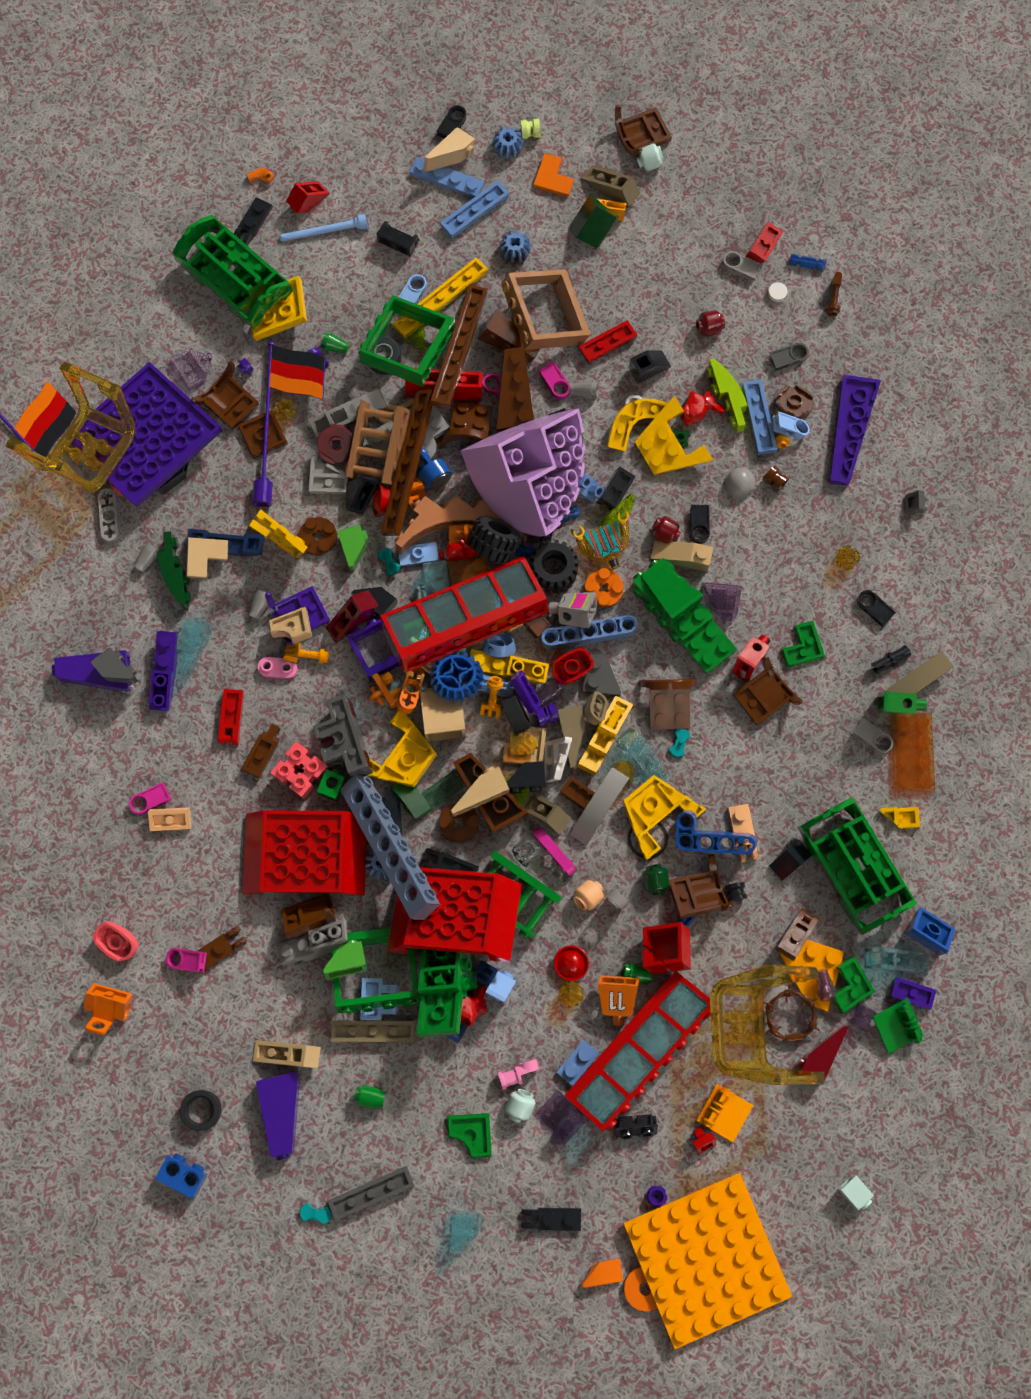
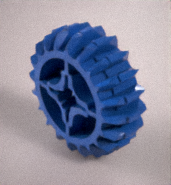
M459 651L456 652V655L449 654L448 657L445 656L441 660H436L435 665L431 667L432 672L429 674L433 692L438 693L440 699L445 697L446 702L453 699L455 704L458 699H461L462 703H464L466 697L471 700L472 694H478V689L482 688L481 682L484 681L483 669L480 667L479 661H475L473 656L468 658L466 652L460 655ZM454 672L456 673V676H458L459 682L457 681V678H454Z

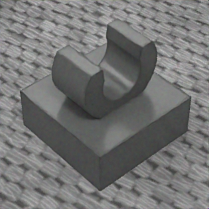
M917 490L905 495V514L913 515L928 510L925 507L927 498L924 497V491Z

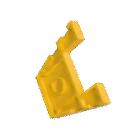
M675 396L635 440L637 447L654 475L713 461L705 445L686 455L667 422L684 413Z
M261 509L247 527L251 531L256 530L264 535L266 540H272L278 547L296 558H299L308 548L305 545V541L297 536H293L288 529L278 524Z
M398 711L390 723L405 734L382 766L369 759L373 773L366 776L415 787L437 757V753L410 718Z
M652 775L622 800L645 860H648L661 849L648 831L677 806L682 811L692 810L697 817L706 810L703 806L684 796L655 775Z

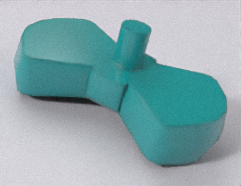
M381 549L378 558L385 561L387 565L386 574L396 575L400 570V565L396 563V559L392 556V549Z
M686 729L674 731L676 736L675 745L669 748V752L673 757L680 758L685 755L684 746L691 737Z
M305 1203L300 1209V1216L303 1221L312 1219L327 1224L332 1218V1211L329 1206L319 1210L317 1208L314 1209L309 1203Z

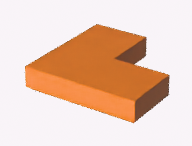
M547 153L544 154L534 182V188L569 197L574 179L558 174L562 163L561 157Z

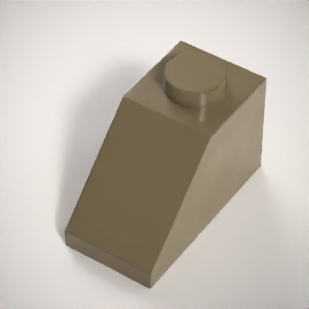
M536 794L531 797L524 807L530 816L557 834H560L571 820L558 805Z

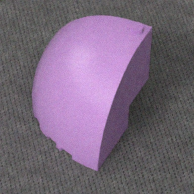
M579 408L523 423L461 450L471 480L482 499L500 519L523 533L547 536L561 524L562 518L569 514L572 502H575L580 491L578 481L579 478H583L585 463L582 462L585 445H582L581 433H584Z

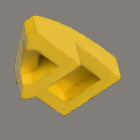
M918 807L880 808V812L899 829L920 828Z

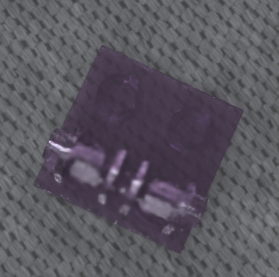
M558 1089L534 1115L552 1133L550 1142L553 1145L561 1143L565 1145L588 1120Z

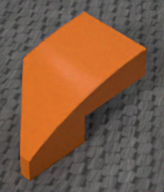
M610 1259L597 1262L596 1265L592 1264L585 1280L581 1281L580 1287L585 1288L623 1281L620 1259Z

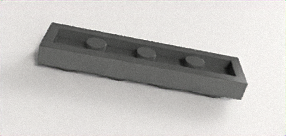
M405 1166L328 1200L334 1219L337 1221L415 1185L408 1167Z

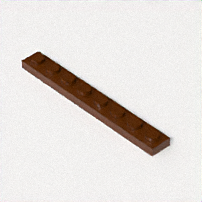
M469 285L430 400L431 406L450 409L488 294V288Z
M432 389L416 391L380 532L384 536H400L433 407L430 402L434 392Z

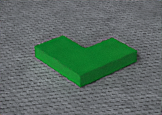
M814 621L794 625L799 644L781 649L786 667L790 668L825 658Z
M855 956L849 957L836 966L846 985L831 994L830 997L840 1014H844L875 992Z

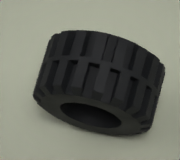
M480 516L472 527L467 543L480 556L491 561L507 563L513 559L522 538L519 532L508 523L497 518Z
M547 540L545 545L540 543L539 548L533 550L529 563L540 587L545 588L547 593H549V590L557 593L558 590L563 592L566 587L570 588L572 582L576 580L579 565L577 554L573 552V548L571 546L567 547V543L564 541L560 544L559 540H555L554 543ZM556 558L565 564V570L559 574H549L543 569L542 564L548 559Z

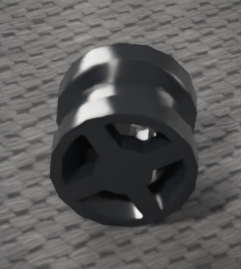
M745 882L725 885V890L728 892V902L748 899L747 894L744 892Z

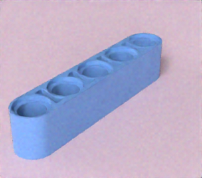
M626 615L592 621L589 628L570 625L549 628L542 633L541 644L547 650H555L627 638L635 633L637 621L634 617ZM625 623H629L632 625L633 628L631 630H626L623 628L622 625ZM609 626L613 629V632L606 633L603 628ZM592 630L594 635L588 637L584 634V631ZM566 633H572L575 636V638L572 640H568L564 637V635ZM552 636L555 638V641L548 643L545 641V638Z

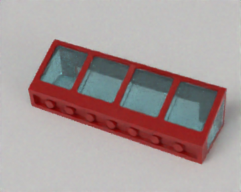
M523 556L380 615L385 642L403 671L407 673L548 613V604L542 588Z
M673 972L568 1090L564 1097L602 1132L605 1129L610 1131L617 1123L615 1120L619 1113L622 1115L626 1113L631 1107L629 1102L632 1098L638 1099L645 1091L643 1086L646 1082L652 1083L659 1075L657 1070L661 1065L666 1067L673 1059L671 1054L675 1049L680 1051L687 1043L685 1038L690 1033L694 1035L701 1027L699 1022L702 1019H708L713 1014L715 1009L712 1007L716 1003L679 972Z

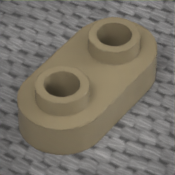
M596 691L591 694L586 704L585 718L594 725L601 723L606 716L608 701L602 693Z

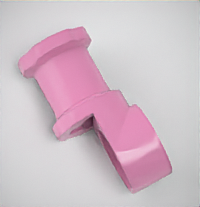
M533 1059L518 1064L519 1066H515L513 1070L504 1073L498 1072L503 1091L506 1090V1087L518 1083L522 1085L521 1075L539 1069L537 1060Z

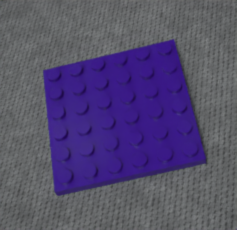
M148 362L64 437L137 508L223 430L153 364Z

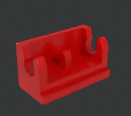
M768 221L759 232L745 257L754 258L758 263L765 262L783 231Z

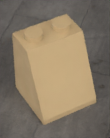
M433 688L424 689V692H420L427 742L466 737L461 699H458L456 704L453 703V699L446 702L445 697L440 699L438 693L433 692Z

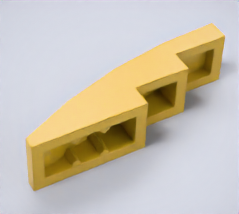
M618 696L614 697L606 712L605 719L599 724L579 761L578 768L594 776L596 775L633 704Z

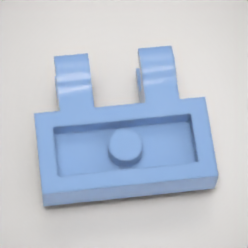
M362 978L361 998L398 993V986L383 985V978ZM395 1006L393 1009L374 1008V1011L362 1012L361 1010L360 1020L382 1021V1015H397L398 1007Z

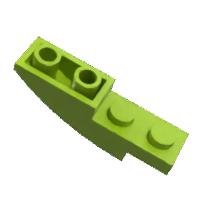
M712 358L709 360L708 367H706L707 376L713 382L711 384L712 393L717 395L718 400L724 399L726 411L729 410L731 415L729 417L730 426L735 428L736 433L742 432L746 425L742 413L746 412L748 406L744 394L728 370Z

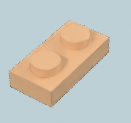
M190 807L150 809L148 811L150 831L191 829L192 827Z

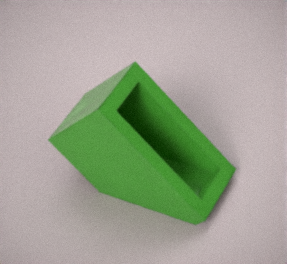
M360 525L337 531L350 572L355 571L367 549L366 542L369 541L366 530L362 531Z
M351 940L346 942L345 945H340L323 969L326 980L368 971L361 941Z

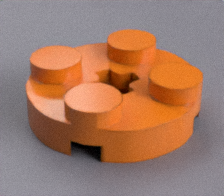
M607 568L592 572L586 579L584 587L585 593L596 592L597 607H612L617 604L622 597L624 588L619 575ZM601 584L608 585L607 593L605 591H603L602 593L599 591L601 588Z

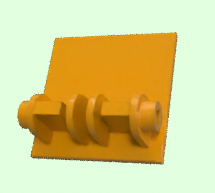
M716 1084L696 1121L729 1141L734 1142L754 1105L735 1095L729 1089Z

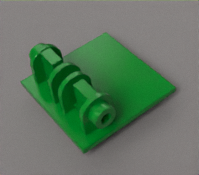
M908 998L872 1016L888 1054L912 1041L915 1044L923 1041L922 1030Z

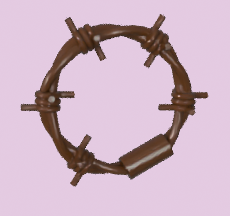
M788 985L787 990L785 989L769 1003L763 1001V1004H766V1018L769 1028L765 1034L770 1032L772 1035L786 1040L787 1043L804 1041L803 1038L814 1029L820 1031L817 1028L814 1002L818 999L813 1000L811 997L809 998L804 994L790 990V985ZM799 996L805 1001L801 1006L806 1004L810 1007L813 1013L812 1020H805L810 1023L804 1034L795 1033L783 1036L778 1032L782 1027L776 1028L770 1020L771 1012L777 1013V1011L773 1010L774 1004L782 997H785L786 1002H788L787 997Z

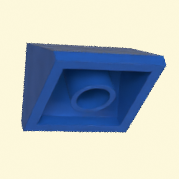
M919 907L904 934L941 956L949 951L955 928L922 907Z

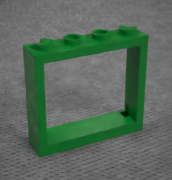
M392 295L389 302L384 304L382 314L377 316L373 329H369L365 342L360 344L358 352L360 363L423 387L454 332L455 318ZM396 313L439 329L438 334L417 369L373 353Z
M391 928L347 933L348 940L346 942L351 940L361 941L363 946L388 943ZM338 948L331 952V958L338 950ZM409 948L408 950L412 991L342 1000L340 977L334 978V997L337 1012L341 1014L348 1013L349 1015L359 1010L371 1012L374 1011V1008L393 1009L397 1005L410 1007L412 1004L420 1003L415 948Z

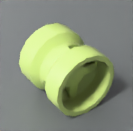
M533 119L532 121L520 120L523 139H528L529 137L540 138L539 119Z

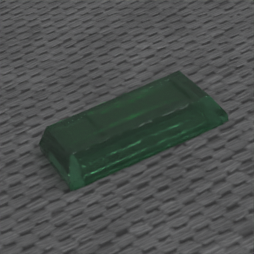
M451 771L421 794L433 810L464 786L453 771Z

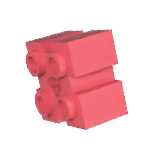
M295 741L286 752L288 756L286 762L284 763L280 760L270 773L283 785L286 786L290 783L289 788L292 792L305 801L314 789L312 785L314 780L316 779L320 782L326 769H330L316 756L310 759L311 754L309 751ZM302 768L304 772L301 774L300 772L297 773L296 770Z

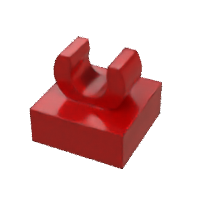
M701 1127L694 1130L697 1140L693 1142V1145L698 1155L717 1145L712 1132L705 1135Z

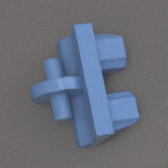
M586 473L583 474V478H579V494L589 502L594 503L596 498L601 497L604 488Z

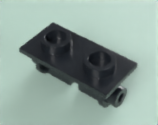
M652 1114L637 1115V1123H633V1116L615 1119L617 1121L614 1125L616 1128L615 1136L621 1139H630L637 1135L651 1137L658 1132L657 1119Z

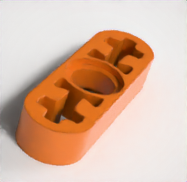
M421 667L405 673L396 703L398 711L402 714H411L416 707L425 676V671ZM414 673H417V674H416V679L413 680L412 678H413ZM406 686L413 687L415 689V692H409L406 689ZM406 699H410L408 701V706L405 705Z

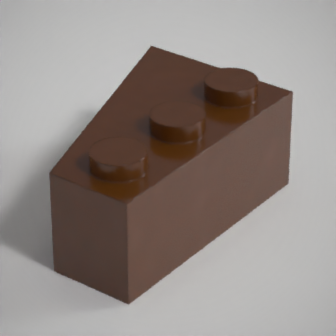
M497 309L487 319L477 339L503 351L505 349L524 347L514 320ZM524 348L526 362L531 363L540 349L525 350Z

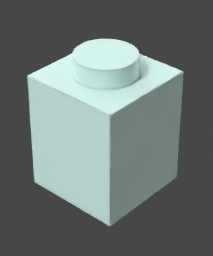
M852 1174L838 1188L839 1192L854 1209L864 1210L872 1203L870 1199L874 1195L856 1175Z

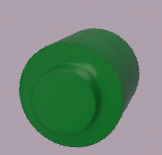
M362 1085L361 1089H356L354 1101H358L357 1106L375 1110L377 1108L382 1109L386 1092L381 1091L380 1088Z

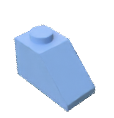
M505 970L502 973L498 971L486 990V995L505 1004L516 984V981L513 980L514 975Z

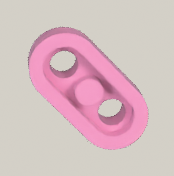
M265 657L258 663L259 673L266 678L291 679L295 677L298 671L295 662H287L283 658ZM266 664L271 665L269 669H264ZM289 665L290 670L284 671V667Z

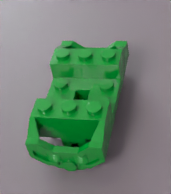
M213 215L203 217L194 224L189 225L186 232L177 241L172 252L175 260L198 283L209 287L226 302L229 310L253 329L261 323L265 313L293 292L291 283ZM203 235L206 240L204 243L199 240ZM195 244L198 252L187 261L186 256L190 248ZM234 265L236 268L231 272L229 268Z
M853 797L826 810L823 814L814 817L798 828L807 849L816 864L821 863L841 897L838 901L861 935L868 933L917 905V902ZM842 810H845L854 819L815 842H812L810 839V828ZM857 858H860L865 867L862 871H860L862 869L860 864L855 860ZM898 891L901 901L900 907L868 925L857 918L856 914Z

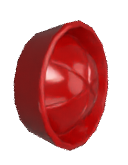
M378 484L372 500L375 517L385 515L390 497V489L382 484Z
M564 946L558 950L554 957V970L563 980L577 981L587 973L589 958L586 952L578 946Z

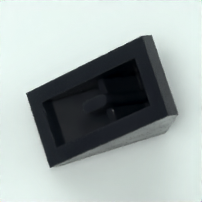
M365 476L348 482L346 488V510L363 515L380 482Z
M798 840L774 860L769 867L783 881L812 855L801 841Z

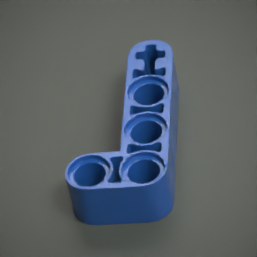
M684 810L676 820V845L680 850L750 854L757 847V839L750 833L697 830V816L692 810ZM683 815L691 818L692 823L690 825L683 823ZM684 835L690 837L691 844L685 845L681 837ZM702 837L710 838L711 845H703ZM729 838L732 846H723L722 839ZM737 838L739 839L738 843H744L748 839L752 845L746 848L745 844H739L736 848Z

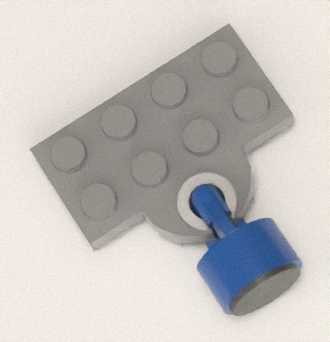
M436 406L432 407L417 466L421 468L419 477L429 490H436L442 487L451 479L452 475L443 459L433 460L437 452L434 439L450 430V427ZM392 420L376 430L390 432L393 426ZM365 436V440L372 449L384 451L388 449V439ZM377 457L383 467H385V458Z

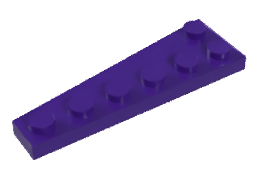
M843 375L829 483L845 486L850 484L881 380Z

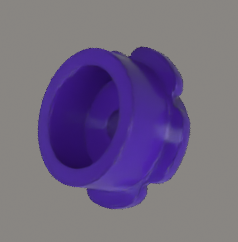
M247 359L238 360L240 364L237 366L243 375L246 373L250 375L254 369Z
M651 1186L646 1195L648 1203H651L653 1207H660L667 1201L666 1191L661 1186Z

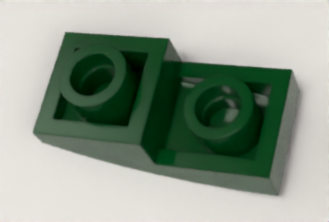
M398 783L390 786L391 792L403 803L404 810L415 821L432 811L430 805L416 786L410 787Z

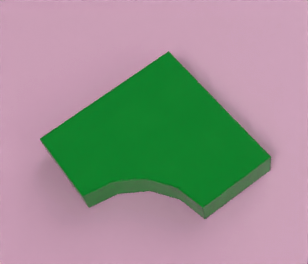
M489 1113L447 1116L449 1138H457L462 1141L469 1149L471 1158L492 1157Z

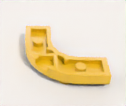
M646 398L626 404L618 411L611 423L606 447L625 452L633 425L641 419L654 420L668 402Z

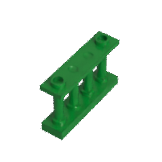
M494 850L490 856L494 859L492 862L493 866L488 873L497 874L500 869L502 870L505 867L511 871L509 879L518 882L522 879L527 883L525 886L526 890L520 897L518 914L533 893L539 891L544 895L542 898L544 900L526 926H523L518 921L516 922V926L521 929L519 931L521 935L527 939L530 937L535 939L537 935L532 932L550 904L553 905L554 902L559 904L563 898Z

